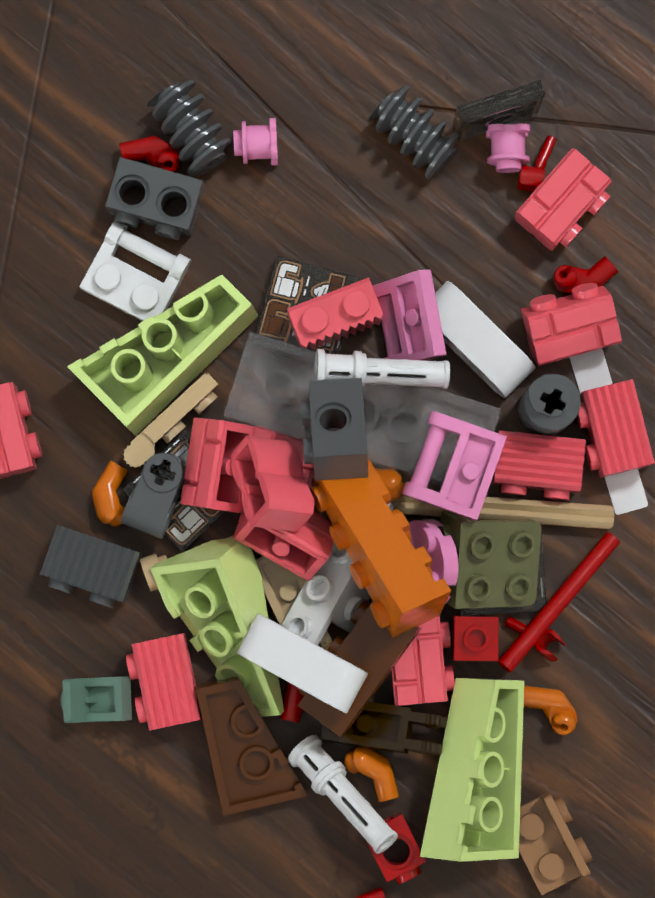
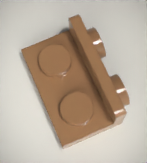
M548 792L520 805L519 853L541 896L579 876L584 878L590 875V870L586 864L593 861L582 837L574 840L566 825L573 821L563 799L559 797L554 800Z

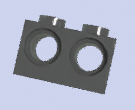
M120 157L105 207L110 215H114L113 221L121 222L130 228H138L139 223L156 227L154 233L157 235L179 240L180 235L188 237L192 235L205 186L203 180ZM137 186L145 190V197L139 204L128 205L123 202V194L128 188ZM172 198L184 200L187 203L184 213L177 217L166 215L163 209L168 200Z

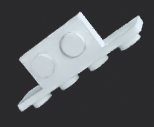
M387 504L390 510L393 511V504ZM333 541L330 557L310 581L306 580L281 626L316 645H319L330 623L350 633L355 624L349 621L351 616L364 599L369 601L371 597L366 588L360 589L355 583L350 571V565L353 563L346 549L340 551Z

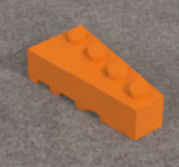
M369 458L367 478L315 481L313 477V487L310 488V491L314 497L315 506L319 512L326 511L332 523V526L329 527L330 534L337 548L340 551L346 549L353 563L350 565L352 577L360 589H367L373 601L370 604V609L378 626L381 629L387 627L391 637L394 638L440 616L451 593V589L444 578L436 582L433 579L430 568L432 559L424 546L414 548L411 544L410 524L402 511L400 512L398 509L391 511L387 504L391 503L390 492Z

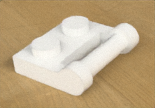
M114 221L79 287L81 290L132 317L144 321L167 310L189 269L192 259L182 254L175 256L127 231V225ZM121 246L169 271L165 282L163 283L115 258L114 254L118 247Z

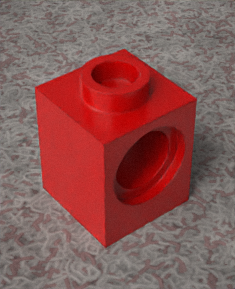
M453 616L451 660L498 661L499 617Z
M400 811L384 819V821L398 834L397 839H401L408 844V854L402 861H389L383 852L376 854L372 846L367 842L386 882L396 879L398 884L421 873L419 866L426 863L425 858L420 857L421 850Z

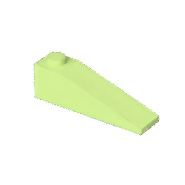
M233 537L217 539L154 564L150 569L165 607L174 619L180 616L194 637L189 641L197 652L203 649L217 668L215 673L217 680L237 676L261 717L281 715L284 712L279 677L236 653L257 613L268 618L262 576L252 549L234 540Z

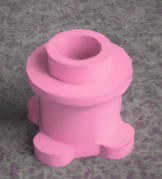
M269 118V125L246 126V121H242V130H233L234 156H243V164H248V160L271 159V165H278L276 118Z
M524 123L488 125L486 138L491 139V156L487 158V163L496 166V172H520L522 170L521 165L530 162V157L525 155V138H528L530 125Z

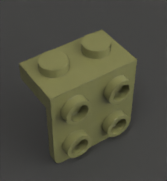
M441 511L440 523L443 526L438 528L443 536L451 535L456 546L459 565L456 585L449 586L451 589L449 596L451 597L447 604L455 609L524 607L533 605L537 594L541 525L532 519L474 521L449 511Z

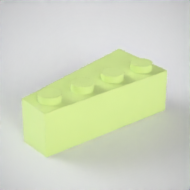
M220 275L174 302L171 308L155 317L147 318L138 324L139 327L117 340L115 338L100 346V350L83 360L80 358L67 367L136 436L258 317V314L253 305L223 275Z
M479 678L455 679L442 744V753L438 763L420 857L458 862L519 858L524 681Z

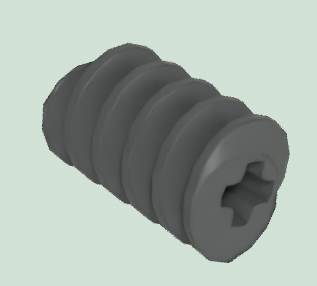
M194 80L173 84L159 92L146 106L154 107L152 116L156 121H164L161 125V131L164 135H173L169 142L172 149H182L178 158L182 164H191L187 172L190 177L195 178L218 167L229 157V155H225L224 150L231 143L229 137L220 140L215 139L217 133L222 129V125L217 123L207 126L206 121L213 115L212 109L198 111L197 107L205 98L203 94L192 97L188 95L196 85Z
M405 85L390 93L372 112L367 122L379 117L375 130L378 133H384L392 129L387 139L388 143L396 145L404 141L400 149V154L403 157L417 152L412 165L414 168L419 169L429 164L425 178L431 180L458 152L459 149H456L454 146L459 134L455 132L444 137L442 133L447 122L443 120L432 126L430 120L434 110L431 108L419 114L417 110L422 98L417 97L407 102L405 97L410 87Z
M559 374L543 375L534 380L520 398L518 405L519 419L524 428L532 434L554 436L568 427L578 415L581 405L580 393L575 384L566 376ZM547 398L554 401L552 405L554 411L551 414L544 411L546 405L544 401Z

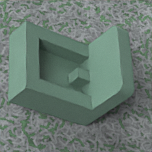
M130 676L63 680L60 702L65 723L132 720Z

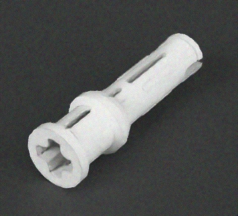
M317 349L314 363V381L362 378L363 388L365 384L447 389L450 380V363L447 360L424 361L367 358L366 354L362 353V351H354L352 355L326 354L324 349Z
M311 735L302 740L289 754L288 762L293 767H299L311 780V788L315 793L321 796H328L346 819L372 846L376 854H380L388 849L396 841L398 834L389 827L370 803L346 778V767L340 761L335 762L321 747L322 740L317 735Z

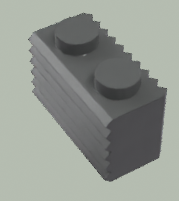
M57 525L40 575L50 578L47 586L72 594L74 587H78L91 592L88 600L113 608L116 600L126 603L140 559L142 558V553Z

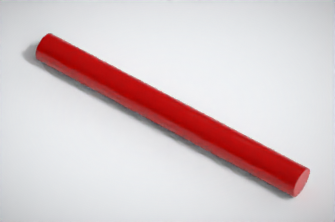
M610 532L604 534L498 660V664L504 670L511 673L620 544L617 537Z

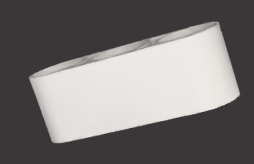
M446 281L435 292L444 342L487 385L502 398L506 399L536 369L535 365L461 290L451 282Z
M257 613L236 652L344 713H348L368 675L364 670Z

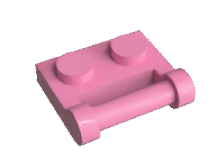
M431 269L417 270L373 285L383 312L381 323L388 356L384 359L428 361L447 355Z
M431 411L426 423L430 428L410 482H405L401 494L413 500L427 503L477 521L507 436L436 411ZM450 432L459 435V439L440 492L428 489L427 486L446 433Z

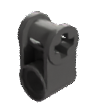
M159 453L147 460L138 483L133 489L121 518L122 524L159 539L164 537L184 483L186 468L181 458L170 453ZM168 460L171 462L170 470L176 474L174 480H165L162 485L159 483L160 475L154 472L156 465H165Z

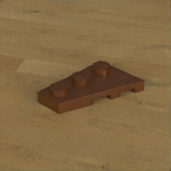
M237 676L195 686L223 816L308 796Z

